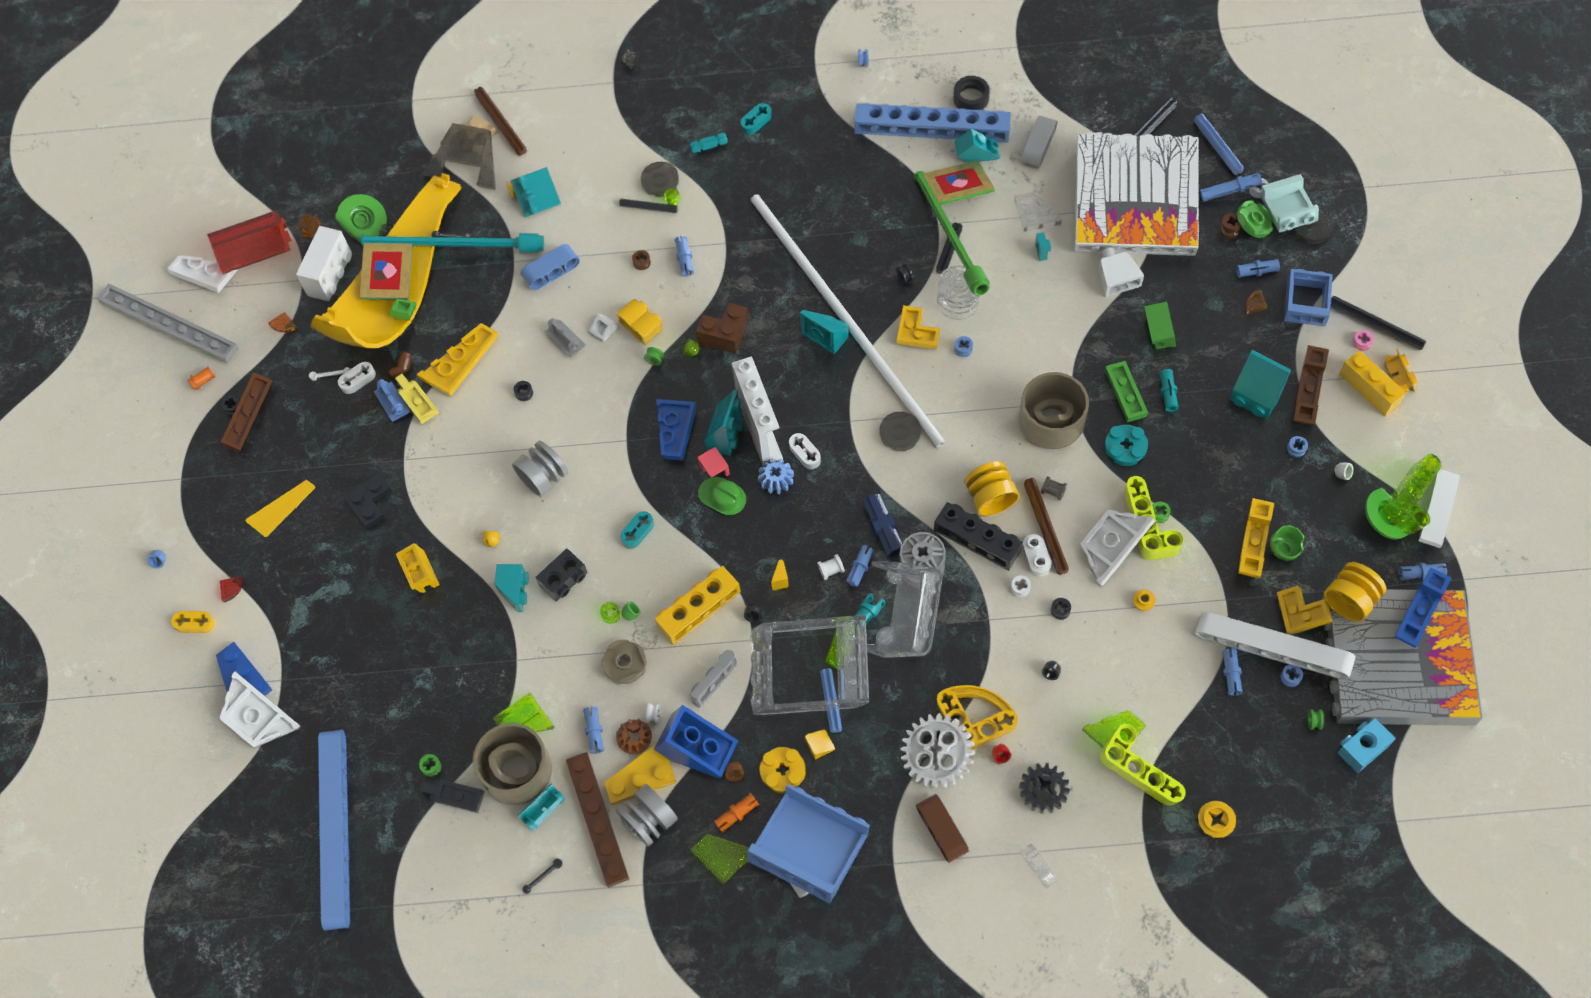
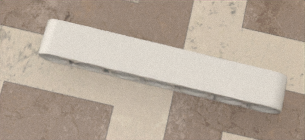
M1210 612L1201 613L1195 635L1201 639L1339 679L1350 678L1356 658L1354 654L1345 650Z

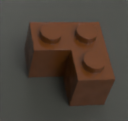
M728 303L722 319L702 314L696 329L698 344L736 354L749 322L748 308Z

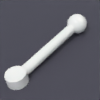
M346 367L344 370L318 374L311 372L309 378L315 381L319 377L344 374L350 368Z

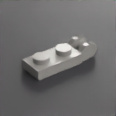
M728 649L719 656V662L707 671L705 678L693 686L690 697L693 704L701 708L734 670V667H736L737 660L733 651Z

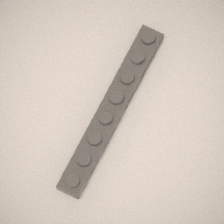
M108 284L97 297L100 303L223 362L228 363L239 348L236 343L111 284Z

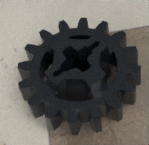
M1036 763V770L1029 767L1027 770L1029 775L1023 773L1021 779L1025 782H1020L1019 788L1024 789L1020 792V797H1026L1024 804L1028 805L1031 803L1032 811L1040 808V814H1043L1044 810L1048 809L1051 814L1053 813L1054 806L1060 810L1062 807L1061 802H1067L1068 798L1065 795H1068L1070 789L1066 787L1069 784V779H1062L1065 772L1057 773L1058 766L1055 765L1050 769L1049 763H1046L1044 768H1041L1040 764ZM1030 781H1032L1035 787L1032 792L1029 790ZM1057 785H1059L1060 793L1058 796L1056 795L1057 792L1054 790V788H1056ZM1048 786L1049 789L1048 791L1046 789L1041 790L1040 787Z

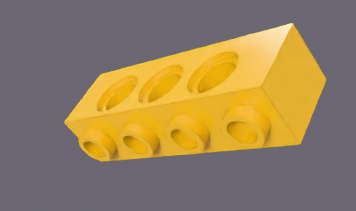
M724 566L712 570L705 580L694 584L691 591L686 595L679 596L672 606L661 610L657 614L655 622L658 629L673 645L738 595L741 592L740 585ZM712 588L719 589L716 593L708 592ZM695 601L702 602L699 606H692V603ZM679 614L685 615L681 620L674 619Z

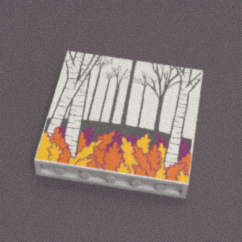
M1092 133L1078 134L1076 142L1074 252L1102 253L1106 248L1112 247L1115 253L1195 256L1198 250V137L1190 135L1173 137L1172 135L1152 136L1150 134L1133 136L1132 134L1113 135L1111 133H1104L1102 135Z

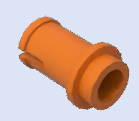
M206 367L198 374L191 375L187 381L194 390L197 388L201 389L200 386L216 376L209 367Z

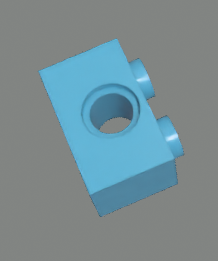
M1376 718L1370 723L1364 721L1356 729L1358 733L1354 737L1348 735L1340 743L1342 747L1338 754L1357 774L1396 739ZM1360 740L1366 741L1370 748L1363 747Z

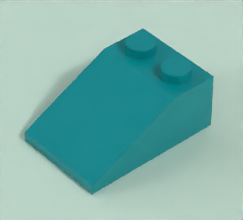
M1252 350L1229 400L1239 407L1252 411L1254 415L1267 419L1280 399L1291 369Z

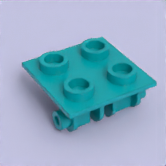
M547 167L510 180L524 217L561 204Z

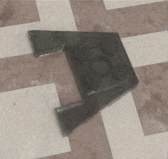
M452 123L440 143V148L436 154H433L427 169H424L422 175L427 178H432L434 175L441 177L445 161L481 167L476 185L481 188L495 190L491 131L489 129Z

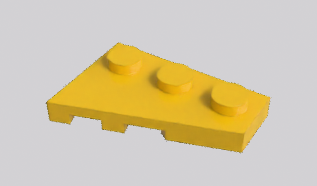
M656 744L604 782L612 806L635 798L634 793L644 784H647L655 791L677 783L669 759L654 750Z

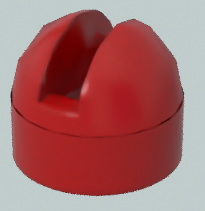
M999 744L993 747L992 757L997 764H1004L1010 760L1011 752L1005 744Z

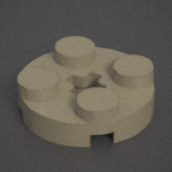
M624 639L613 642L607 647L604 657H602V667L606 676L618 685L632 683L644 675L646 671L647 660L644 650L639 644ZM621 658L630 659L627 666L619 665Z

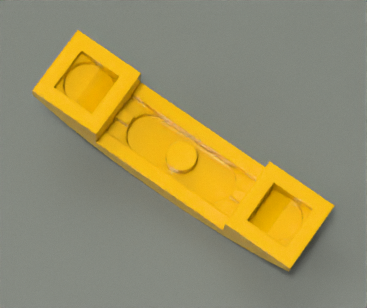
M1252 499L1240 554L1239 574L1261 578L1267 535L1274 508V503Z

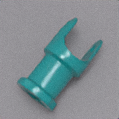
M870 593L859 606L860 609L855 616L848 620L850 625L856 630L864 632L869 621L875 618L885 604L884 599H880L876 605H871L870 603L873 601L874 596Z

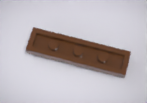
M253 372L220 445L240 453L273 380Z

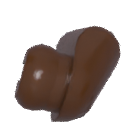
M401 352L397 366L388 370L392 379L410 370L412 362L410 353Z

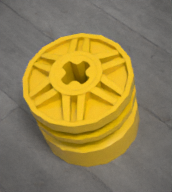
M995 461L981 465L971 471L964 479L965 486L973 497L976 510L981 516L1001 513L1012 507L1019 500L1020 494L1014 482L1010 481L1011 475L1003 462Z
M1348 562L1337 575V579L1332 581L1324 591V599L1331 609L1340 616L1353 622H1362L1373 610V605L1377 604L1380 598L1384 596L1387 587L1381 577L1372 569L1360 563Z

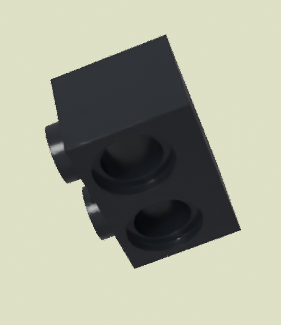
M566 548L535 578L539 586L557 602L560 598L567 596L570 589L576 583L582 582L588 572L585 564ZM569 567H576L573 571H566ZM554 581H560L558 585L551 586Z

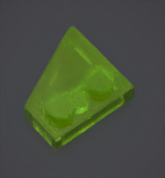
M528 693L493 717L498 726L506 723H518L530 727L535 732L555 728L531 693Z
M1127 710L1119 713L1117 716L1104 718L1100 722L1091 725L1087 724L1083 727L1082 731L1103 748L1112 732L1120 725H1132L1136 729L1138 736L1145 729L1146 724L1131 711ZM1120 731L1121 739L1128 741L1127 734ZM1109 750L1108 753L1114 759H1117L1116 753L1112 750Z
M707 834L691 849V852L724 884L747 862L749 847Z

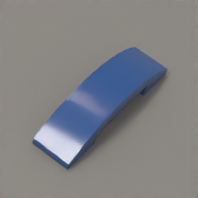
M1433 568L1429 569L1396 632L1395 638L1414 648L1418 646L1429 620L1452 579L1451 577Z

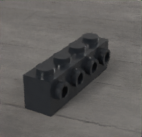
M947 502L934 521L935 532L1008 571L1022 551L1023 542L1019 537L1014 534L1005 533L995 524H988L980 516L964 511L957 504Z

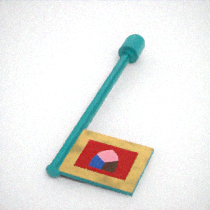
M519 233V237L362 235L360 242L364 247L360 299L396 300L398 298L409 300L412 246L515 247L519 249V253H539V251H544V236L539 235V233Z

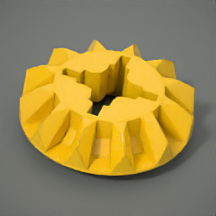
M1211 801L1200 809L1198 821L1204 834H1208L1213 838H1224L1234 830L1236 816L1227 804L1220 801ZM1222 813L1223 815L1220 820L1222 825L1217 823L1211 826L1213 821L1211 816L1217 817Z

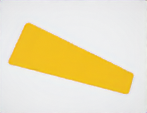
M305 480L245 521L264 537H267L315 489V486L308 480Z

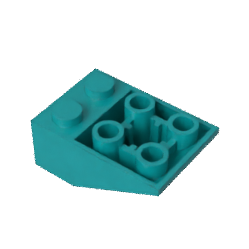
M734 389L717 404L705 438L707 451L716 447L720 454L730 456L732 449H736L738 431H742L744 426V419H742L743 409H740L741 399H739L738 390Z

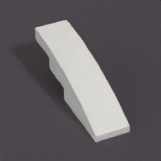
M1438 468L1433 489L1429 496L1428 506L1424 513L1419 537L1420 542L1438 548L1442 547L1460 475Z

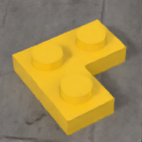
M903 305L897 344L937 350L940 328L921 326L923 308Z
M1299 586L1277 592L1287 634L1293 635L1333 622L1325 599L1305 605L1302 590Z

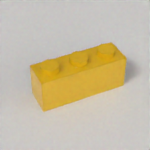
M1360 350L1344 362L1339 373L1384 416L1399 406L1406 394L1398 384Z

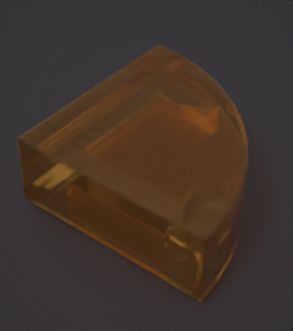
M1261 289L1254 291L1248 298L1245 307L1246 314L1266 310L1267 304Z
M285 312L268 322L269 326L277 332L285 333L297 329Z

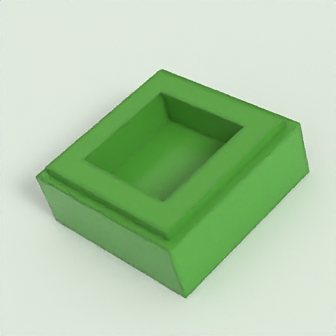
M396 298L390 310V317L410 321L416 309V302Z

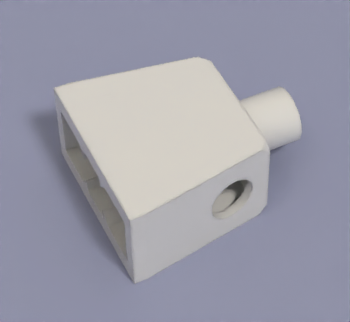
M1112 247L1106 248L1102 252L1104 258L1100 260L1098 270L1105 297L1142 286L1144 274L1128 252L1116 254Z

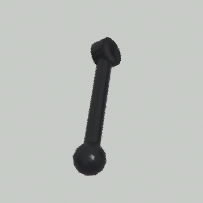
M433 231L431 234L432 237L472 238L469 233L456 235Z
M555 859L551 867L529 885H524L522 888L523 893H530L531 888L555 868H561L563 865L561 859Z

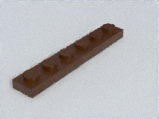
M585 752L566 759L607 887L609 888L630 880L588 753Z

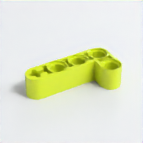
M1139 476L1130 477L1124 491L1129 513L1144 517L1151 516L1155 519L1150 529L1137 543L1141 556L1146 560H1156L1178 555L1184 542L1183 535L1176 530L1159 531L1145 480ZM1141 506L1145 510H1138L1136 507ZM1168 541H1173L1177 545L1172 546L1168 543ZM1146 545H1153L1156 549H1149Z
M1123 724L1116 728L1100 752L1101 763L1164 805L1172 806L1182 801L1185 797V789L1181 783L1130 751L1137 737L1136 729L1130 724ZM1120 731L1127 734L1128 741L1121 739ZM1109 750H1112L1116 753V760H1112L1109 757ZM1128 763H1133L1136 766V773H1132L1129 770ZM1148 776L1155 778L1156 786H1152L1148 782ZM1169 790H1173V791H1174V792H1173V796H1174L1173 798L1170 796V795H1171V792H1170Z

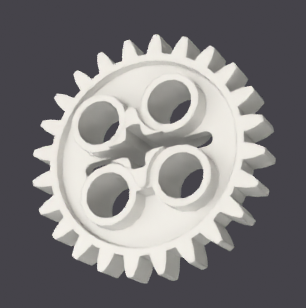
M938 713L934 720L931 714H929L928 721L920 718L921 725L918 726L912 723L915 730L913 732L910 730L906 731L910 737L909 739H902L907 746L900 748L902 752L906 753L901 759L908 762L904 765V768L906 770L912 769L909 775L912 778L917 775L916 781L918 783L924 780L926 787H929L932 782L935 789L938 788L939 783L944 788H947V781L955 785L956 776L963 779L962 770L965 772L970 771L966 767V763L973 764L969 755H974L975 752L969 749V747L975 744L972 740H967L972 735L969 732H964L966 730L964 724L958 726V719L955 718L951 722V717L946 715L943 720L942 715ZM938 731L941 732L940 735H939V741H938V738H937V732H938ZM932 735L930 743L923 744L924 736ZM953 735V743L945 745L946 737ZM939 746L942 751H938L937 755H935L933 752L938 750ZM930 757L929 765L922 767L921 761L923 758ZM953 758L952 765L945 768L943 766L945 759ZM938 762V770L935 771V767Z

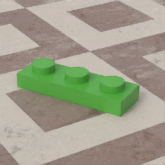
M1126 361L1106 366L1105 372L1127 422L1147 417L1148 411Z

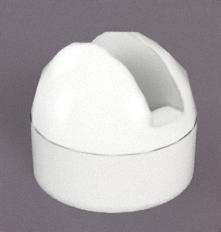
M1346 462L1337 464L1334 469L1335 475L1340 479L1349 480L1353 475V465Z

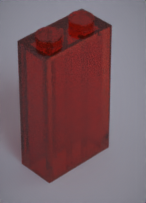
M276 211L207 234L222 274L291 251L289 242L292 241L288 231L284 230L287 228L286 222L283 217L279 218Z

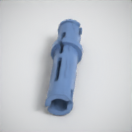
M1257 172L1245 177L1239 176L1235 180L1201 189V198L1205 202L1234 192H1244L1245 189L1262 185L1261 175Z

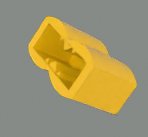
M633 299L616 313L617 320L635 338L646 345L663 330L662 320L656 313L652 314L649 312L647 305L643 301L639 302Z

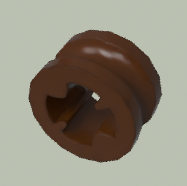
M639 250L632 255L633 265L636 269L646 270L649 268L651 260L647 251Z

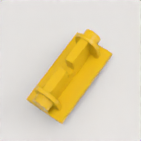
M1396 349L1397 355L1393 356L1391 354L1386 356L1384 363L1391 375L1399 372V375L1392 377L1396 384L1406 393L1409 392L1411 387L1416 392L1414 384L1418 383L1415 374L1413 371L1408 372L1406 366L1410 364L1406 355H1400L1398 349Z

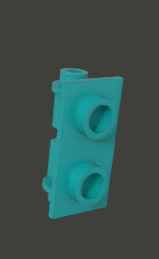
M551 783L518 817L533 831L563 803L565 796Z

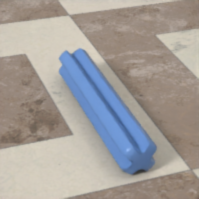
M830 668L820 670L829 728L831 733H838L842 731L833 674Z

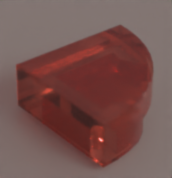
M241 576L220 580L221 600L224 603L232 600L239 594L243 586V578Z

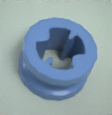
M858 49L859 67L863 64L868 66V49H865V51Z
M966 336L957 338L954 347L955 353L960 357L969 356L973 351L972 340ZM960 345H962V346H966V345H967V349H965L964 347H963V348H960Z
M1301 436L1292 437L1287 445V451L1293 457L1303 456L1308 449L1307 440ZM1295 443H1298V446H1302L1300 450L1297 449L1298 447H1293Z
M1290 664L1285 666L1280 678L1284 685L1295 687L1303 678V672L1300 667ZM1290 671L1295 673L1293 680L1289 679Z

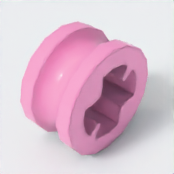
M1366 330L1358 331L1353 339L1354 347L1360 351L1368 350L1371 348L1374 340L1373 335ZM1361 338H1365L1366 343H1362Z

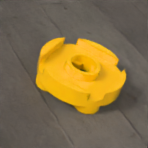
M779 747L764 754L760 764V775L763 783L772 791L785 794L787 784L798 787L805 778V763L797 750ZM781 765L789 768L784 776L780 772H776Z

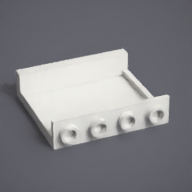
M752 356L733 362L732 369L735 388L738 390L739 399H741L740 408L743 409V416L762 466L764 467L765 461L771 463L772 458L776 462L781 458L783 460L773 434L774 430L780 428Z

